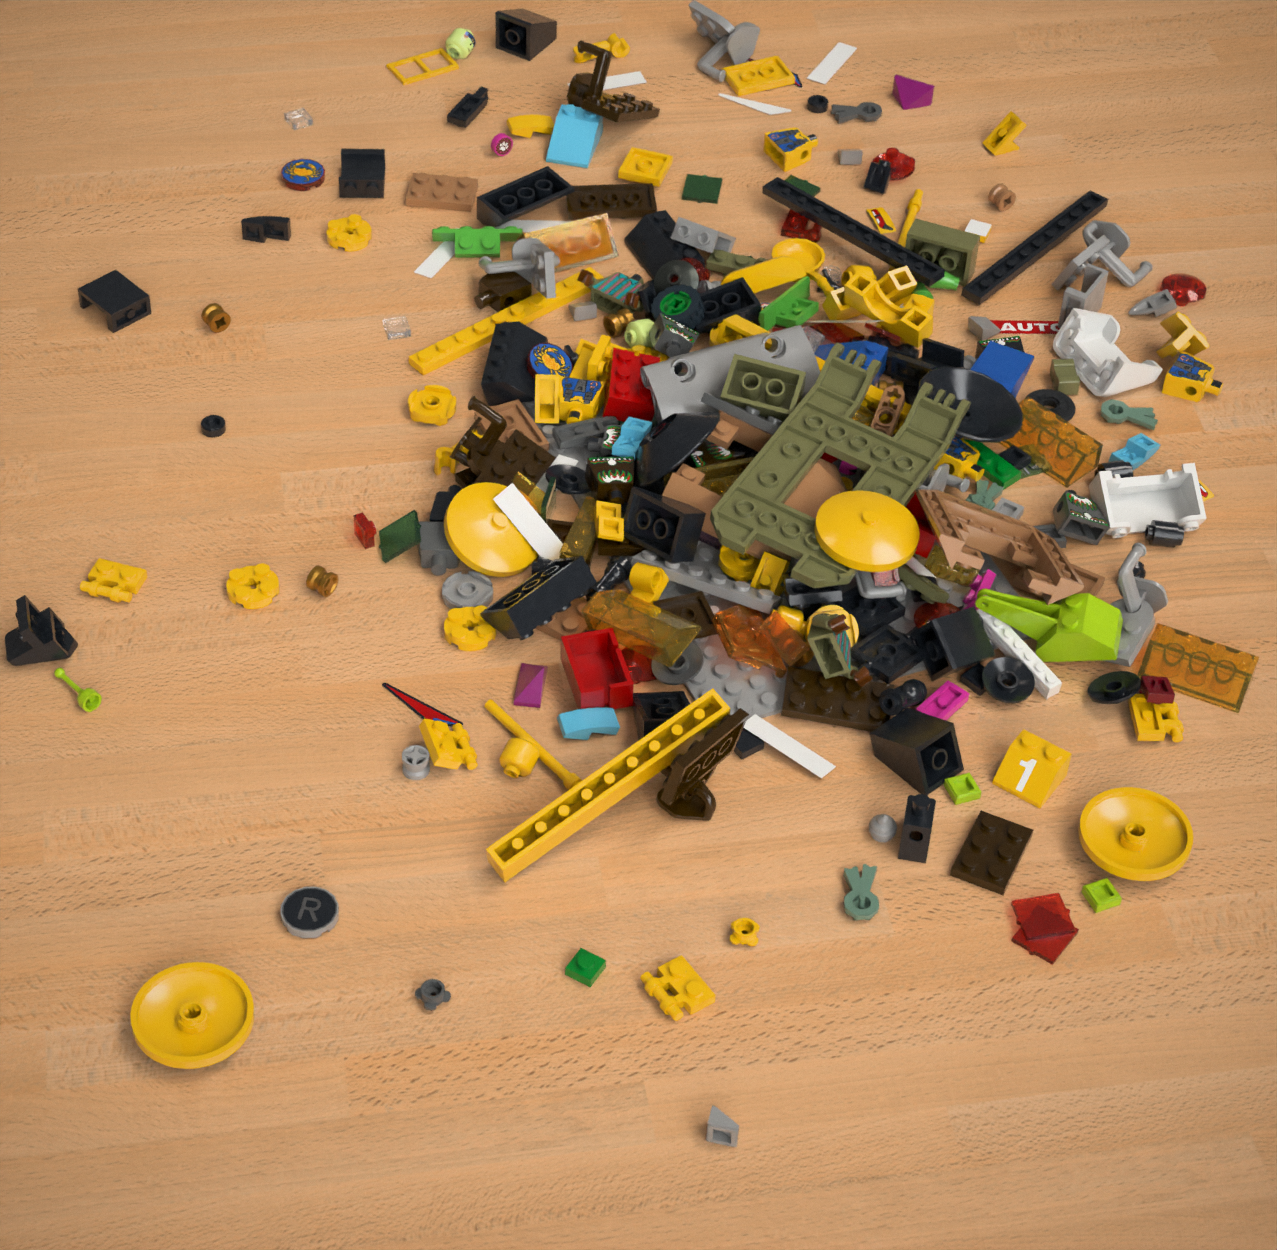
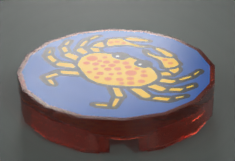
M311 159L293 160L282 168L281 179L282 182H285V186L290 189L308 191L310 187L315 186L317 188L322 185L325 180V169L319 162Z
M539 343L533 346L526 357L528 372L534 379L535 374L569 377L573 370V364L568 354L557 345L551 343Z

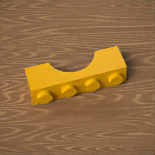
M907 266L889 271L877 280L881 291L892 303L911 295L918 285ZM844 287L830 291L822 304L829 320H847L862 314L844 302Z
M858 271L844 285V302L872 320H885L876 323L916 348L923 344L924 338H929L932 335V315L915 305L910 309H904L895 305L883 294L878 282L863 272Z

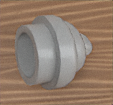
M879 814L871 819L869 832L874 840L888 842L896 834L897 824L889 815Z

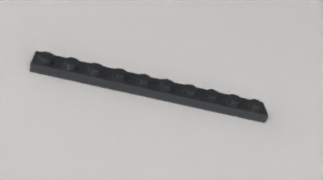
M779 177L763 186V194L896 269L907 266L914 279L928 287L938 282L945 275V269Z
M1091 190L963 287L961 295L981 305L1107 207L1108 199Z

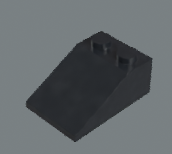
M743 277L699 293L705 313L701 323L695 327L697 332H710L712 329L714 331L718 328V324L723 322V319L735 314L760 326L758 318L762 311L761 303Z
M632 487L624 516V537L670 562H693L706 513L689 504L639 487Z
M684 691L633 693L632 708L638 740L690 705Z

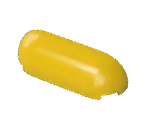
M780 256L730 272L721 280L720 285L743 277L753 293L806 277V273L802 264L796 259Z

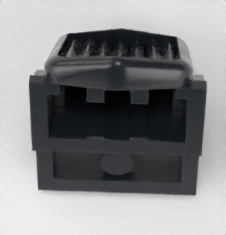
M792 569L787 573H782L785 597L791 608L803 612V621L807 622L808 617L819 608L827 605H836V601H842V590L839 585L812 588L791 578Z
M26 595L17 599V612L15 615L19 627L5 635L7 661L11 665L20 666L71 657L78 647V642L65 629V624L54 611L48 607L40 612Z

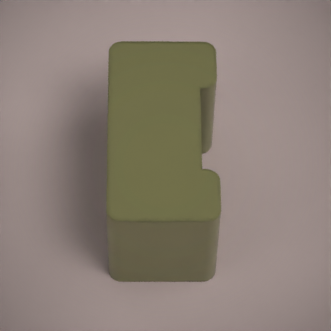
M1052 359L1050 376L1054 389L1066 395H1078L1080 378L1077 376L1074 360Z

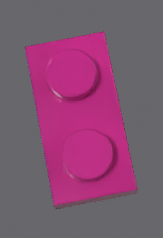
M987 569L982 576L977 574L969 584L971 589L962 599V602L965 603L962 610L975 607L976 611L978 610L975 605L977 593L981 589L991 588L996 577L994 572Z
M947 680L918 706L916 711L948 720L968 701L969 693Z

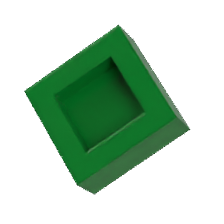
M580 948L565 967V975L591 987L606 968V960Z

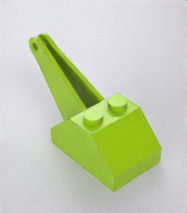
M981 589L977 593L976 607L1036 640L1035 653L1043 662L1117 660L1123 624L1121 611L1090 593L1073 594L1049 605L1044 601L1004 594L990 589Z

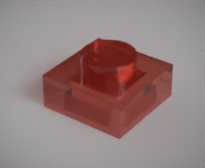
M363 512L353 515L354 534L365 549L374 547V535L377 534L373 521H369Z
M898 568L883 572H871L875 587L897 585L900 582Z

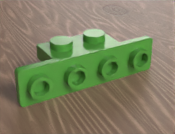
M440 226L437 229H432L433 241H455V257H500V241H517L522 239V229L514 226H508L504 229H495L492 226H485L482 229H473L469 226L450 229L447 226Z
M806 276L800 279L760 312L758 320L761 328L768 331L776 324L785 326V328L801 326L819 311V302L807 300L810 296V277Z

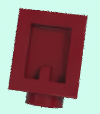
M1141 676V688L1137 694H1143L1146 702L1173 704L1175 693L1167 677Z

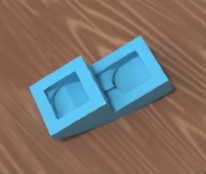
M628 417L621 426L619 438L612 446V455L634 457V460H636L639 444L650 432L652 422Z
M1140 433L1129 438L1124 448L1111 453L1109 462L1120 460L1130 462L1133 470H1135L1157 452L1160 444Z
M584 708L565 712L557 717L563 738L588 740L591 733L616 735L620 729L613 708Z

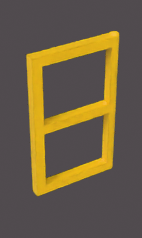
M443 48L386 64V67L403 85L459 69V65ZM441 54L450 65L431 71L421 59ZM414 61L425 72L405 79L395 67Z

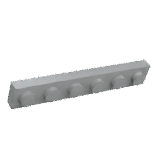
M643 550L633 556L631 560L632 567L637 562L662 568L671 581L767 614H771L772 609L777 610L781 605L782 597L774 595L770 590H759L750 587V584L747 582L729 580L723 574H712L703 571L704 569L699 566H688L680 562H670L650 550Z

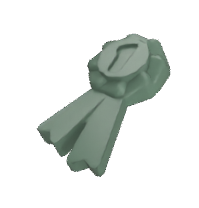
M1118 400L1105 401L1101 406V417L1105 418L1109 423L1121 424L1128 420L1154 430L1158 422L1157 419H1154L1153 408H1129L1124 402Z
M980 479L976 482V494H969L966 501L992 510L995 507L993 500L1002 495L1004 487L998 486L994 482L987 490L989 481H982Z
M864 864L861 877L856 866L852 869L844 868L843 876L851 890L844 897L845 913L852 916L855 920H870L878 913L879 899L870 891L877 872V866L869 867L867 864Z

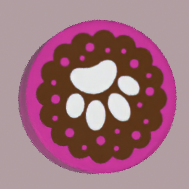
M505 133L497 134L491 142L492 151L499 156L507 155L513 147L512 139Z

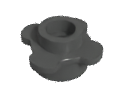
M430 979L425 981L421 988L415 991V997L424 1002L427 1010H435L442 1002L450 1001L451 993L445 991V986L441 981Z

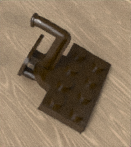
M582 40L578 42L577 48L579 53H590L597 56L593 74L589 72L577 73L572 78L567 93L569 105L581 107L617 123L658 117L660 109L654 107L650 101L636 100V96L629 93L610 95L602 92L611 61V54L608 50Z
M473 396L468 403V410L476 411L489 420L491 424L482 438L477 437L473 433L482 421V418L478 417L461 438L450 458L455 459L466 467H470L471 471L478 477L473 484L490 482L508 487L513 483L520 493L527 498L556 457L517 429L505 443L500 441L499 438L507 427L506 420L499 413ZM463 447L469 450L467 454L462 451Z
M740 708L732 715L727 714L717 728L711 727L700 742L695 740L684 755L678 754L669 766L660 771L667 777L663 782L664 788L658 792L656 801L662 809L677 819L704 821L712 819L716 809V799L705 784L714 773L717 765L734 751L749 716L747 712Z

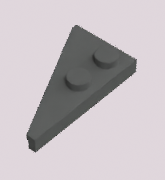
M705 392L700 401L772 435L782 425L781 420L772 416H768V418L759 415L760 411L747 405L744 409Z

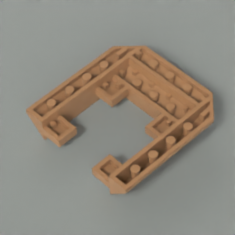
M719 410L720 421L706 440L726 450L732 441L735 440L759 452L773 435ZM820 458L784 504L816 519L819 508L827 499L839 494V491L841 493L847 492L837 466ZM683 463L676 473H672L662 496L689 504L705 512L706 515L701 531L718 539L710 520V514L722 496L700 486L704 481L705 474ZM757 540L746 551V553L760 560L765 551L789 562L791 561V556Z
M939 490L917 491L916 496L951 570L955 563L966 569L974 567L981 570L985 561L980 553L981 551L1025 567L1026 572L1023 579L1028 586V590L1037 595H1042L1047 605L1083 590L1084 584L1056 540L1030 524Z

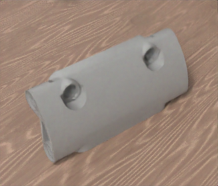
M798 325L771 333L749 336L641 367V379L645 388L651 391L657 423L659 424L674 413L719 412L718 409L700 401L704 392L720 398L734 354L806 372L802 400L816 383L820 374L815 354L802 326ZM770 338L772 346L769 350H766L765 342ZM680 362L682 364V371L676 375L674 367Z

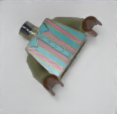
M581 270L577 281L584 283L586 287L591 289V301L596 303L597 309L608 314H616L617 311L627 308L632 315L635 311L642 312L644 310L638 289L644 283L640 275L634 274L632 277H628L620 272H616L607 278L596 279L593 277V273Z
M828 613L815 615L812 618L807 639L825 679L843 675L849 679H854L860 687L872 681L873 678L869 675V670L865 666L858 670L857 667L851 665V643L846 633V630L850 629V627L844 621L846 616L844 614L829 615Z

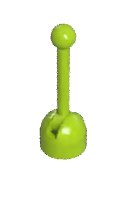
M57 668L54 671L55 677L62 678L78 693L77 702L86 712H91L99 707L102 697L97 691L92 688L81 689L65 675L63 668Z

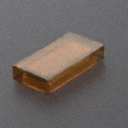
M774 611L757 627V630L790 667L810 650L807 644L777 611Z

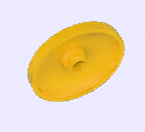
M490 482L476 483L459 491L447 507L444 516V531L448 544L463 563L477 572L494 577H508L519 574L530 567L539 554L493 500L507 486Z
M862 490L842 492L827 499L819 508L814 525L817 542L828 556L844 566L866 572L889 571L907 563L916 551L920 535L916 519L905 506L883 494Z
M1114 788L1096 795L1083 809L1079 822V840L1089 858L1105 871L1129 880L1152 881L1174 874L1187 862L1193 845V830L1185 813L1168 798L1142 788Z
M190 962L169 967L151 977L136 994L130 1012L133 1036L140 1049L148 1057L160 1064L180 1069H194L213 1065L235 1053L248 1038L254 1024V1003L251 992L246 983L236 973L220 965L206 962Z

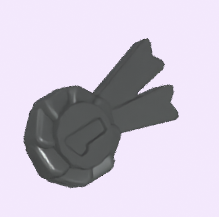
M864 102L857 107L832 104L831 114H835V120H838L839 124L855 118L869 122L877 121L882 116V108L873 102Z

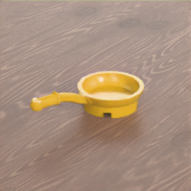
M793 238L778 242L773 247L772 259L780 256L792 257L802 264L806 276L810 277V281L814 280L826 297L830 291L834 290L827 279L819 274V268L825 260V253L817 243L807 239ZM800 279L793 280L792 282L797 283Z

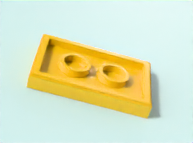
M778 55L722 68L726 72L725 80L737 96L795 83V76Z

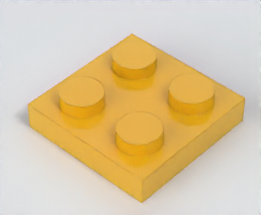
M632 147L618 171V178L644 184L653 183V186L660 187L673 163V156Z

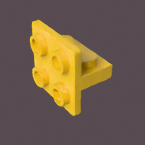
M1179 311L1160 322V325L1171 336L1156 351L1162 359L1168 355L1173 357L1178 352L1181 353L1183 351L1194 356L1210 346L1205 335L1197 331L1191 325L1190 319Z
M601 335L594 351L583 349L569 377L605 382L606 387L607 368L613 351V347L610 346L611 336Z

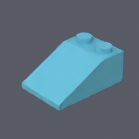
M562 104L556 117L546 162L588 168L603 133V117L581 107Z

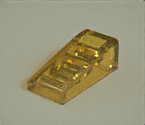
M937 545L934 546L924 564V567L935 577L969 587L973 578L980 571L974 567L971 569L963 568L955 563L951 570L941 548Z

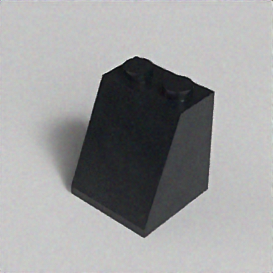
M523 8L501 10L495 13L496 49L531 61L557 39V21Z
M975 607L933 619L911 633L916 646L925 651L923 662L931 681L938 680L995 656L993 642L987 636L983 627L982 617L977 613Z
M906 708L869 733L875 757L921 794H930L943 785L945 779L954 777L964 770L955 727L952 722Z

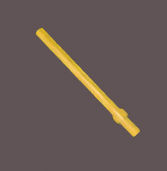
M920 189L915 190L913 198L909 200L907 206L908 213L898 240V244L903 247L906 246L907 233L922 206L923 191ZM890 265L888 272L896 268Z
M492 699L485 703V708L516 737H528L537 744L536 748L540 753L539 759L563 781V785L568 790L582 781L575 773H570Z

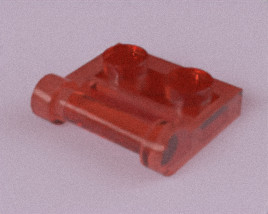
M790 209L781 228V236L807 239L816 243L821 238L822 227L815 223L812 229L807 230L811 220Z

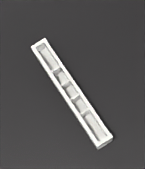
M978 609L977 613L982 617L983 627L987 636L1006 657L1017 659L1026 665L1034 676V687L1043 697L1048 699L1059 693L1062 682L1013 629L1003 621Z

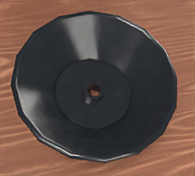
M941 367L928 371L919 381L918 392L925 382L933 385V390L927 397L934 400L940 389L946 391L941 404H943L949 393L954 394L956 398L953 405L950 406L954 410H957L960 401L963 399L971 402L954 436L956 438L975 442L998 443L1013 438L1022 428L1023 412L1016 398L1002 384L985 374L962 367Z
M720 412L674 413L656 425L639 444L633 487L643 489L652 485L686 460L714 431L720 421Z

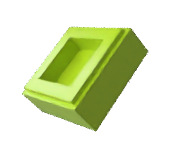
M970 773L947 778L944 781V787L955 805L981 798L982 792Z
M1108 878L1082 887L1081 893L1095 913L1121 904L1122 897Z

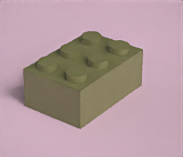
M915 218L907 233L905 248L945 269L946 272L960 277L958 285L966 286L975 272L980 235Z
M734 354L720 399L744 409L748 405L759 410V415L766 418L772 416L783 423L800 403L805 387L806 372Z

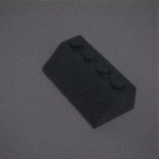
M547 166L478 196L477 219L485 226L495 228L575 192V188Z
M666 210L645 215L624 238L625 244L653 280L659 268L673 260H683L690 263L698 273L699 282L704 280V258L695 247L671 239L676 223ZM673 277L671 282H676L678 277Z
M519 321L502 322L495 325L481 381L488 406L500 405L517 399L521 403L535 401V374L538 373L532 367L530 353L535 346L548 343L546 336Z
M583 556L554 559L481 612L480 615L507 639L519 638L524 640L534 634L533 629L537 626H543L552 621V615L556 612L568 609L572 605L570 602L575 598L578 599L587 595L590 592L589 588L597 582Z

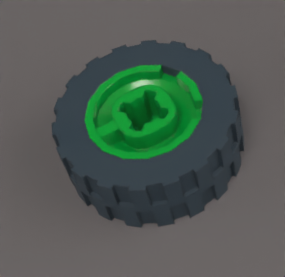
M681 284L665 288L664 291L658 293L651 304V313L654 321L662 313L693 330L704 318L705 308L698 291L693 289L692 286Z

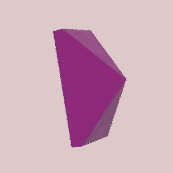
M897 74L894 76L892 94L903 110L931 106L934 93L933 85Z
M521 663L514 705L541 707L548 666Z

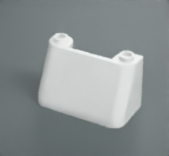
M1073 308L1053 340V348L1061 359L1074 360L1077 376L1096 396L1109 397L1151 384L1163 370L1153 360H1146L1142 363L1131 362L1114 344L1120 334V325L1112 315Z
M1195 463L1182 464L1181 471L1172 472V469H1169L1160 475L1120 478V474H1115L1112 477L1111 471L1098 472L1089 484L1091 499L1096 502L1110 525L1106 534L1112 535L1113 538H1122L1127 534L1144 533L1146 526L1150 525L1152 520L1176 522L1184 527V531L1197 530L1199 525L1207 518Z

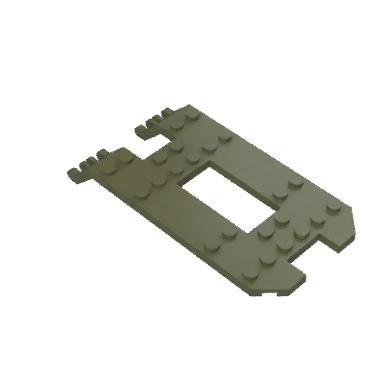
M838 342L832 347L816 383L714 506L710 514V520L720 544L743 555L755 540L799 560L792 569L790 577L812 588L849 584L859 571L840 564L824 552L815 537V518L784 504L824 452L867 471L852 491L862 490L880 493L906 507L948 450L971 404L970 401L963 399L960 401L957 410L950 408L956 398L952 393H949L943 404H941L946 394V391L943 389L937 392L934 400L927 398L933 390V385L925 382L920 388L904 424L894 437L851 418L860 408L882 362L874 359L871 361L868 369L865 370L861 366L866 362V355L861 353L856 358L857 351L853 349L849 351L845 360L840 359L839 357L843 354L845 347Z

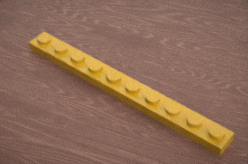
M591 267L584 269L593 273V277L596 279L604 278ZM578 272L555 284L556 298L547 299L538 292L408 356L409 364L424 376L490 343L496 324L519 321L525 325L591 292V289L586 287L584 283L577 281L580 274Z

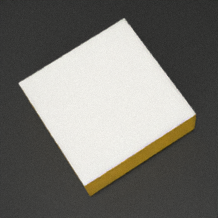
M971 219L965 232L980 235L979 242L985 243L991 232L992 225Z

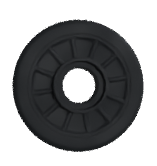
M1051 389L1033 391L1026 396L1023 402L1025 413L1032 420L1045 425L1064 424L1073 418L1076 411L1075 404L1070 397L1062 392ZM1044 406H1052L1054 407V409H1049Z

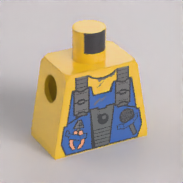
M795 127L767 132L764 135L763 151L784 172H787L810 161L812 148L817 147L818 139L814 134L805 136Z
M1183 351L1167 372L1162 393L1200 402L1206 392L1219 396L1223 383L1212 379L1215 369L1213 365Z
M560 376L559 419L570 424L596 418L604 404L605 382Z
M956 437L953 438L948 450L933 469L937 470L940 465L945 463L950 467L949 474L962 479L968 476L976 482L984 474V469L977 465L980 456L979 451L965 440Z

